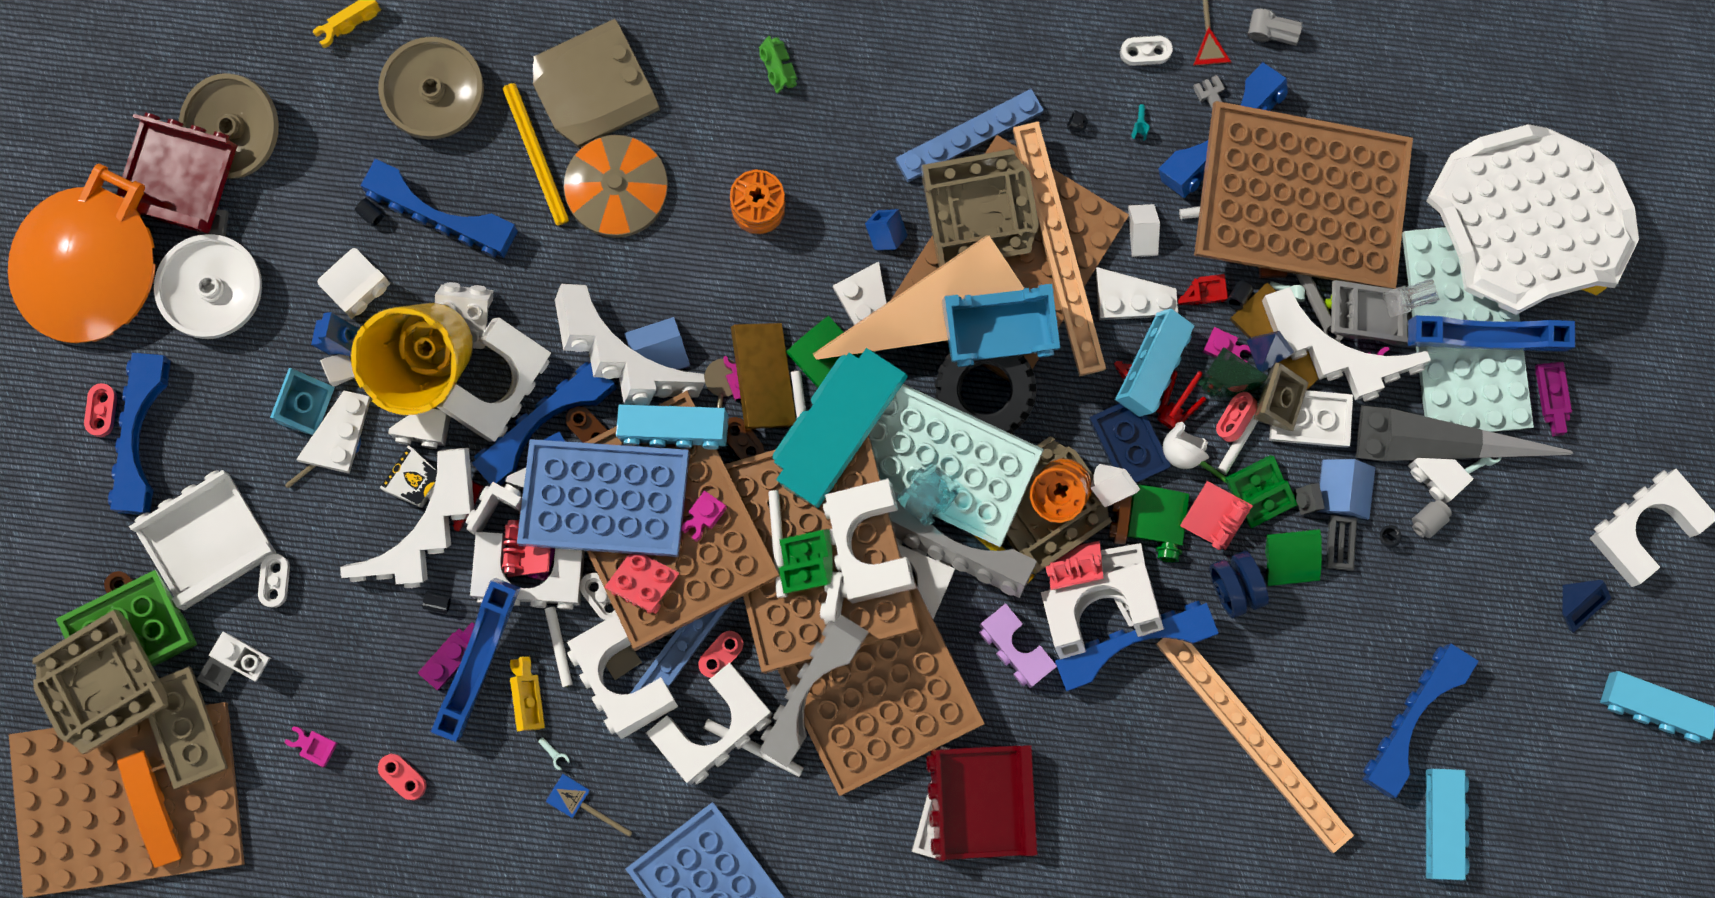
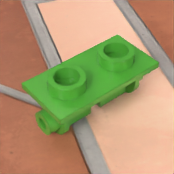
M768 36L760 45L759 53L761 60L765 63L768 70L769 81L774 86L777 94L785 85L787 88L796 86L797 76L791 63L782 64V61L789 59L784 42L780 41L779 37L771 39Z

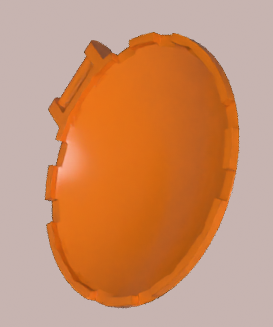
M98 163L94 166L85 187L67 189L48 197L39 203L23 220L15 234L9 252L8 282L18 310L25 320L37 331L50 338L67 343L95 342L113 335L115 330L119 329L123 324L127 325L140 311L151 290L156 264H153L152 249L155 247L152 235L140 217L141 214L136 210L145 191L143 184L137 181L131 182L108 171V167ZM104 181L126 190L125 198L102 188Z

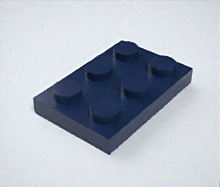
M1117 404L1089 417V421L1110 465L1126 469L1135 483L1171 468L1170 462L1164 455L1163 448L1147 415L1139 417L1122 404Z

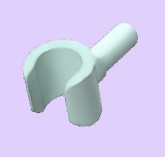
M1270 282V285L1277 290L1290 287L1297 302H1304L1305 289L1303 286H1286Z
M1491 457L1481 458L1465 468V470L1470 474L1485 465L1492 466L1496 464L1502 457L1496 460L1491 459Z
M544 738L538 741L553 758V765L556 769L562 770L556 764V760L559 757H564L569 763L568 756L564 753H558Z

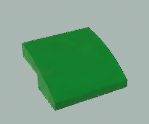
M829 315L801 337L786 352L817 388H819L840 356L816 360L813 353L844 333ZM862 353L853 354V355L856 356L857 358H860V356L862 355Z
M1272 455L1224 478L1231 494L1253 505L1245 518L1250 528L1298 505L1289 483L1284 480L1275 457Z
M1137 485L1140 490L1132 495L1127 537L1148 542H1171L1182 546L1185 529L1180 525L1187 515L1189 494L1169 489Z
M829 529L779 539L784 566L778 568L784 594L831 584L833 556Z
M1320 529L1267 535L1265 548L1267 558L1265 579L1267 586L1320 581L1322 563Z

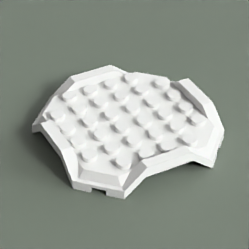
M1529 124L1479 137L1453 152L1427 199V202L1440 213L1460 260L1464 291L1481 299L1483 297L1499 303L1498 307L1515 315L1545 299L1592 286L1615 288L1639 241L1635 207L1615 163L1591 147L1548 128Z

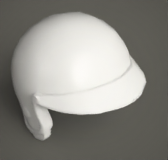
M1177 422L1175 427L1167 434L1163 442V452L1166 459L1173 466L1180 469H1190L1209 459L1208 454L1205 452L1208 441L1184 432L1186 425L1183 422Z

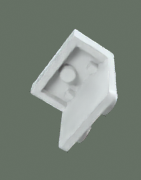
M355 248L348 251L318 279V285L351 319L361 314L367 308V305L373 299L382 295L390 285L386 277Z
M453 282L441 285L435 294V303L446 305L458 312L470 328L473 348L483 349L486 345L478 340L487 328L488 308L493 301V290H487L486 287L474 285L470 288L460 287V284Z
M492 482L490 487L486 486L479 497L481 503L477 510L473 509L466 519L468 526L466 529L475 536L476 532H482L500 501L520 512L523 494L508 484L503 488Z

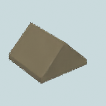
M1275 363L1268 371L1254 420L1288 431H1294L1309 382L1281 363Z

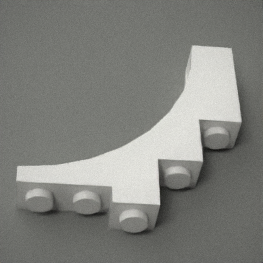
M560 285L555 298L563 351H589L593 377L619 378L624 404L649 405L653 396L660 398L675 397L685 391H688L691 398H698L705 384L704 374L683 372L660 365L643 357L626 346L602 321L591 302L587 285Z
M1290 287L1265 295L1262 300L1273 332L1280 331L1294 350L1288 357L1296 360L1306 356V351H1309L1319 380L1326 377L1328 381L1343 376L1342 372L1344 371L1355 400L1363 398L1364 402L1379 397L1378 393L1385 388L1382 380L1385 383H1390L1400 379L1399 374L1408 371L1410 375L1424 371V366L1431 361L1428 351L1402 356H1382L1364 353L1341 344L1326 335L1309 319L1299 306Z
M469 448L447 449L437 452V477L433 495L424 515L415 528L397 546L386 553L367 561L346 564L340 567L341 578L350 577V582L365 581L366 576L376 575L377 580L391 579L393 574H395L396 584H404V588L420 587V582L428 579L425 550H428V554L444 553V548L451 546L448 515H451L452 520L467 519V514H470L474 509Z

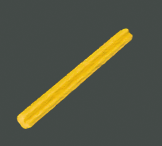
M515 83L505 85L503 91L555 224L557 226L563 225L569 221V218Z

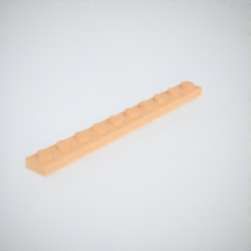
M1039 121L1013 127V134L1021 163L1030 172L1039 229L1079 377L1104 371L1106 369Z
M1162 638L1155 644L1331 853L1336 852L1354 836L1192 643L1178 639Z

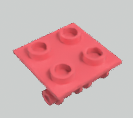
M1207 481L1180 526L1211 542L1212 546L1216 549L1226 550L1253 505Z
M508 520V525H505V538L509 540H505L504 545L509 546V548L503 549L505 554L502 564L507 577L549 572L550 548L519 546L517 544L519 521Z
M1100 541L1078 545L1055 562H1051L1049 566H1046L1048 577L1050 576L1051 590L1104 579Z
M629 554L604 588L611 591L612 595H619L626 599V602H632L633 606L636 607L638 605L647 610V613L653 612L656 614L661 606L659 601L679 576V572L646 555Z

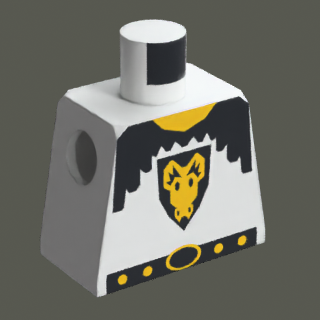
M408 446L380 488L392 496L422 508L433 495L437 471L413 448Z

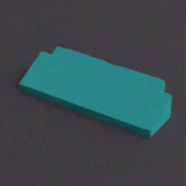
M868 348L864 350L860 358L851 353L840 356L812 396L811 402L813 405L810 410L803 411L773 453L774 463L782 469L776 481L787 491L818 509L825 500V495L829 494L908 378L906 373Z

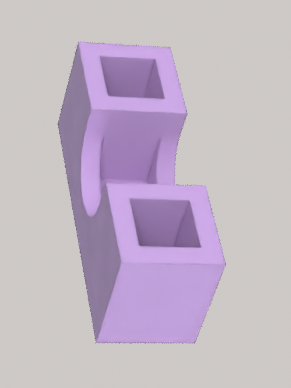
M1004 604L980 624L979 627L982 631L979 633L989 645L993 643L999 651L996 654L1006 666L1010 663L1016 672L1013 675L1023 687L1027 684L1031 688L1056 668L1057 665L1041 646H1038L1030 653H1021L1014 648L1012 635L1023 624L1007 604Z

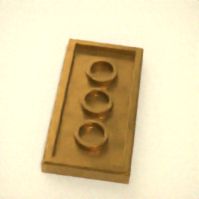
M1267 282L1246 302L1243 309L1238 310L1229 320L1248 338L1273 332L1262 300L1265 295L1277 291ZM1306 351L1307 355L1302 358L1292 360L1291 357H1288L1278 362L1309 382L1306 390L1319 379L1309 351Z
M782 323L734 324L731 326L745 429L792 427L796 418Z

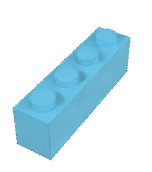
M1171 308L1156 313L1115 400L1139 417L1154 413L1160 406V398L1163 391L1170 385V377L1173 370L1181 361L1180 355L1184 347L1191 340L1192 336L1190 334L1195 325Z
M619 405L616 436L625 446H639V443H650L652 447L663 448L666 447V444H676L678 448L689 449L692 448V445H703L702 447L705 449L714 450L718 449L719 446H726L729 415L725 408Z
M1620 671L1609 673L1600 701L1601 704L1608 706L1607 710L1623 715L1624 712L1634 715L1633 720L1643 724H1649V722L1658 724V729L1667 733L1675 734V731L1684 734V739L1694 743L1712 739L1715 729L1714 706Z
M1426 770V879L1465 880V875L1469 873V860L1465 858V847L1469 845V833L1465 831V820L1469 818V806L1465 803V792L1467 793L1469 790V779L1465 776V770Z

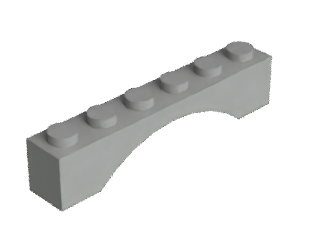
M894 492L898 510L889 512L897 539L903 541L911 548H917L928 553L933 559L942 560L952 565L958 571L967 572L977 577L979 581L986 584L989 583L1001 589L1007 595L1021 597L1034 571L1037 560L1014 549L987 551L957 543L943 535L928 521L917 502Z
M842 615L838 617L835 623L831 620L822 632V635L826 638L822 644L817 642L809 655L813 658L810 665L805 663L798 673L797 677L801 680L797 686L792 684L785 698L789 701L786 706L780 705L774 714L773 719L776 720V723L773 727L769 725L761 737L765 742L759 751L783 766H789L807 737L804 725V709L812 684L828 671L849 664L866 638L867 630Z

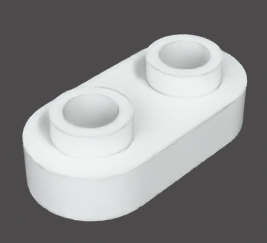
M1163 36L1129 38L1122 44L1120 56L1128 65L1162 64L1170 58L1172 44ZM1154 49H1160L1163 54H1155ZM1128 51H1136L1137 56H1131Z
M270 554L261 563L258 598L263 605L270 608L280 607L287 599L290 564L285 557L279 554ZM280 564V571L274 573L272 570L273 566ZM273 590L278 592L276 599L270 598V593Z
M833 571L831 584L824 585L827 598L826 603L821 605L820 618L824 619L825 625L830 620L835 623L841 615L843 595L840 586L841 581H844L842 572Z
M589 573L585 575L580 582V591L595 612L603 620L616 615L615 610L612 613H607L605 610L606 606L612 603L598 574ZM592 583H598L599 589L596 592H591L589 589Z

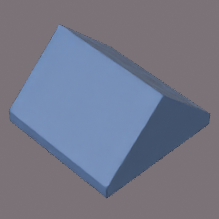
M674 317L624 333L628 347L643 357L676 370L690 367Z
M1356 459L1322 460L1319 485L1325 509L1317 512L1369 520L1375 467Z

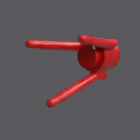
M1177 371L1172 373L1170 385L1167 387L1162 403L1156 411L1159 414L1157 420L1160 423L1173 429L1177 422L1184 423L1206 401V398L1202 397L1182 415L1184 410L1181 406L1201 378V371L1197 372L1176 404L1171 402L1167 406L1178 375Z

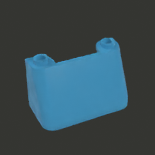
M1052 284L1038 285V288L1030 290L1029 288H1024L1019 291L975 296L965 295L963 299L958 297V295L945 296L942 300L951 361L957 362L958 367L974 365L973 360L1037 353L1038 357H1049L1054 355V350L1060 349Z

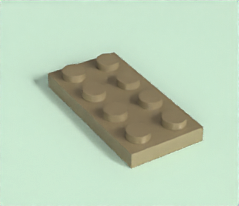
M187 667L160 678L159 680L167 693L168 706L151 715L148 719L173 788H182L228 769L192 668Z

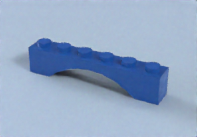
M1262 62L1245 80V92L1241 106L1270 111L1287 96L1286 78ZM1208 140L1191 148L1175 151L1158 169L1161 182L1183 198L1190 192H1194L1204 179Z
M374 159L360 185L368 199L376 203L382 200L389 204L388 207L399 214L405 211L411 214V218L420 224L426 225L428 222L436 226L435 230L443 235L449 236L451 233L458 236V241L469 247H472L473 244L482 248L481 251L492 258H495L496 255L504 258L518 232L515 224L492 213L482 216L462 217L449 215L433 209L411 192L398 169L377 159Z
M1416 315L1408 320V346L1565 352L1575 348V321L1495 322Z
M132 353L131 360L127 362L128 385L123 389L125 407L124 412H121L119 417V425L122 427L121 436L116 440L115 449L118 457L117 464H114L112 468L114 486L108 496L110 509L117 513L142 515L151 511L153 488L146 479L141 466L139 436L149 407L168 386L171 360L164 355Z
M586 362L576 370L577 375L571 380L565 379L556 387V392L551 397L545 396L535 405L536 409L529 415L525 413L515 422L516 426L509 432L506 431L503 437H498L494 445L489 449L483 448L475 455L474 458L476 460L472 464L490 485L492 482L500 486L504 485L507 476L517 472L519 459L529 439L545 422L555 415L577 406H597L617 389L611 379L593 377L591 363Z
M498 578L490 580L466 651L439 709L431 733L457 742L462 737L521 589L520 587Z
M1200 601L1185 605L1186 611L1175 614V611L1172 610L1160 615L1164 630L1138 637L1136 630L1125 634L1123 629L1109 634L1110 640L1103 643L1096 639L1084 644L1086 650L1084 653L1055 660L1066 691L1068 692L1093 682L1099 670L1112 656L1136 642L1147 639L1170 638L1194 644L1218 635L1219 632L1207 603L1201 605Z
M1448 644L1444 647L1440 646L1432 657V660L1435 661L1430 670H1424L1418 680L1421 683L1416 692L1412 691L1404 703L1407 706L1402 715L1399 713L1391 724L1393 731L1390 736H1385L1379 743L1377 750L1380 752L1376 759H1371L1363 770V773L1366 775L1362 781L1389 798L1397 797L1410 776L1408 763L1409 743L1412 731L1420 715L1439 695L1451 688L1465 684L1479 662L1453 644Z

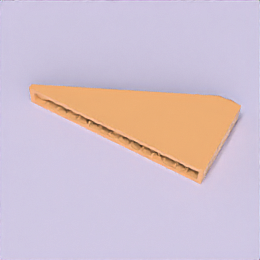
M986 235L814 352L813 355L817 360L847 355L848 353H863L866 348L871 351L946 341L948 337L942 307V300L945 296L958 295V297L963 299L965 295L975 296L1023 290L1024 287L991 237Z

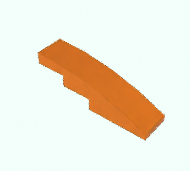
M143 750L118 759L117 763L123 784L154 868L181 859L182 853L172 832L173 824L163 803L165 798L145 751Z

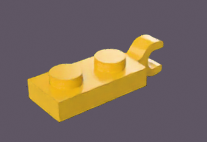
M358 0L327 19L328 23L316 27L313 33L316 37L326 34V38L320 41L322 47L326 48L332 44L335 34L338 37L341 34L350 33L357 24L373 19L381 9L376 0Z
M530 657L510 660V668L516 677L510 678L517 732L543 729L545 725L538 675H531Z

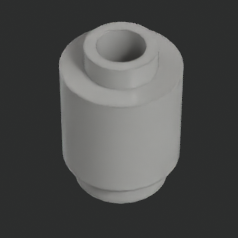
M1441 500L1430 502L1412 518V528L1420 537L1431 538L1449 522L1452 512Z

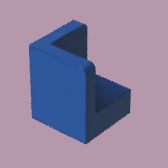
M899 209L877 210L865 223L875 250L897 249L907 238V232Z

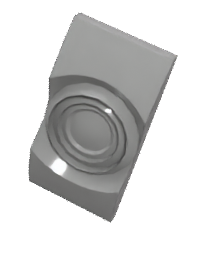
M1338 280L1332 281L1331 333L1350 339H1370L1386 344L1408 345V320L1412 318L1409 291Z

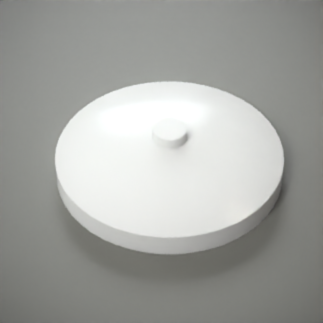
M215 234L193 236L175 245L162 259L154 280V296L163 317L180 332L200 339L220 338L240 329L256 311L262 293L261 273L252 255L236 241Z

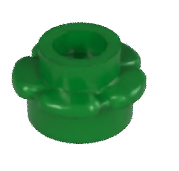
M1163 542L1156 549L1158 553L1157 559L1163 562L1175 563L1179 561V555L1182 554V551L1178 550V545L1175 543Z

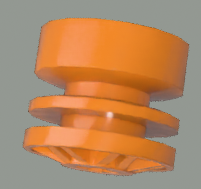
M755 169L744 172L736 178L730 191L731 211L735 222L741 229L753 234L771 232L779 226L785 213V193L781 182L775 175L764 170ZM757 195L762 196V199H759L758 202H753V198H756Z
M1061 458L1048 463L1035 477L1030 487V500L1033 509L1040 517L1050 522L1063 523L1075 518L1082 511L1091 495L1092 489L1090 487L1092 481L1087 470L1080 463L1072 459ZM1060 484L1062 486L1067 485L1068 489L1067 491H1065L1064 489L1059 490L1058 486Z

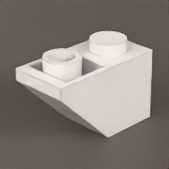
M431 409L416 415H408L389 428V434L396 438V443L411 445V441L420 442L422 447L437 449L438 445L445 446L451 417L438 409Z
M1417 458L1408 465L1412 476L1418 482H1424L1430 489L1429 493L1435 500H1441L1444 503L1451 501L1473 480L1468 472L1456 460Z
M222 632L209 654L212 658L257 682L270 660V657L225 632Z

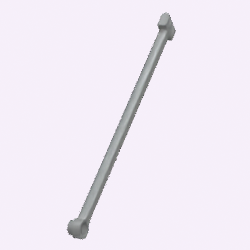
M1217 75L1211 78L1215 87H1212L1208 79L1202 81L1206 91H1203L1199 83L1193 85L1200 102L1208 100L1211 108L1214 102H1223L1219 94L1223 93L1225 88ZM1296 274L1323 328L1322 331L1328 335V332L1331 331V314L1311 276ZM1336 335L1335 340L1340 342L1343 336Z

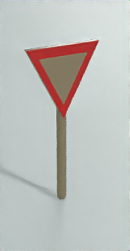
M1203 0L1206 34L1193 66L1231 63L1211 31L1208 0Z

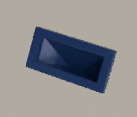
M1280 331L1251 337L1247 340L1259 374L1294 352Z
M1594 580L1563 585L1562 614L1571 632L1574 633L1611 599L1604 581Z

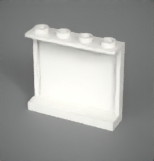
M223 470L209 473L205 476V481L197 486L193 484L181 491L182 495L174 500L170 498L161 502L158 505L159 509L152 513L147 512L138 516L135 519L136 523L129 526L132 531L137 533L173 594L174 598L172 600L174 604L181 610L188 609L260 565L266 556L277 554L231 476Z

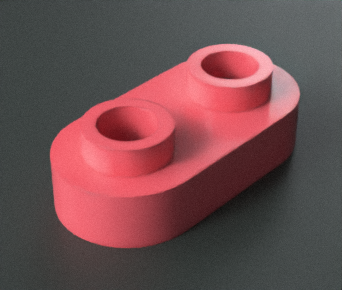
M96 384L88 392L84 426L87 432L96 437L108 435L114 426L117 393L107 384ZM107 394L108 399L102 403L100 401L101 396ZM100 420H104V426L97 428V423Z
M1241 392L1235 395L1217 423L1216 432L1224 441L1233 442L1240 438L1255 414L1258 403L1250 393Z
M734 631L722 633L700 657L698 663L700 672L704 676L712 678L728 663L731 664L743 649L741 636ZM728 639H732L735 642V647L731 650L725 647V641ZM710 659H714L717 662V667L713 670L707 667V661Z
M388 754L380 760L378 764L380 776L403 798L416 800L423 796L426 791V781L407 761L395 754ZM393 762L396 765V769L394 772L389 773L387 766ZM409 781L415 783L413 791L407 790L406 786Z

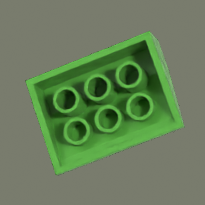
M157 570L145 574L56 618L66 639L112 610H119L130 623L152 667L197 645L187 621L180 609L174 604L173 597Z

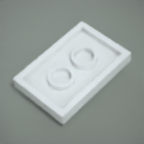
M1306 390L1294 431L1270 425L1269 441L1343 448L1350 447L1353 395Z

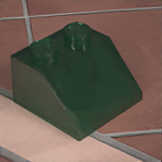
M1223 347L1198 384L1203 386L1202 390L1206 394L1222 398L1237 395L1241 392L1257 391L1268 376Z

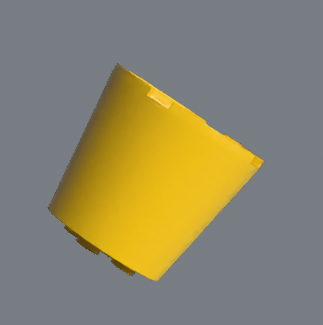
M426 303L383 310L372 316L362 325L355 336L351 350V364L354 377L359 387H363L365 392L373 399L372 402L386 411L400 415H416L427 412L439 405L448 396L470 361L473 351L472 334L464 318L446 305Z

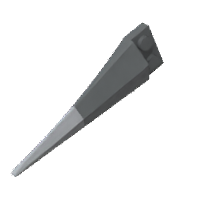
M1361 405L1355 458L1400 461L1415 460L1417 458L1459 459L1571 455L1573 452L1396 409Z

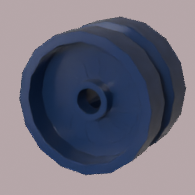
M1243 551L1231 557V564L1223 559L1210 565V575L1217 596L1224 610L1232 619L1247 613V605L1256 610L1269 604L1264 579L1249 552Z

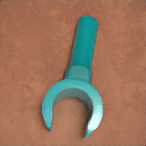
M1143 104L1139 105L1138 119L1134 125L1131 137L1135 139L1136 134L1140 133L1143 135V141H1145L1150 127L1144 119L1145 105Z

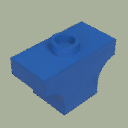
M332 312L323 313L322 320L316 321L311 345L328 355L342 354L351 357L353 341L359 328Z

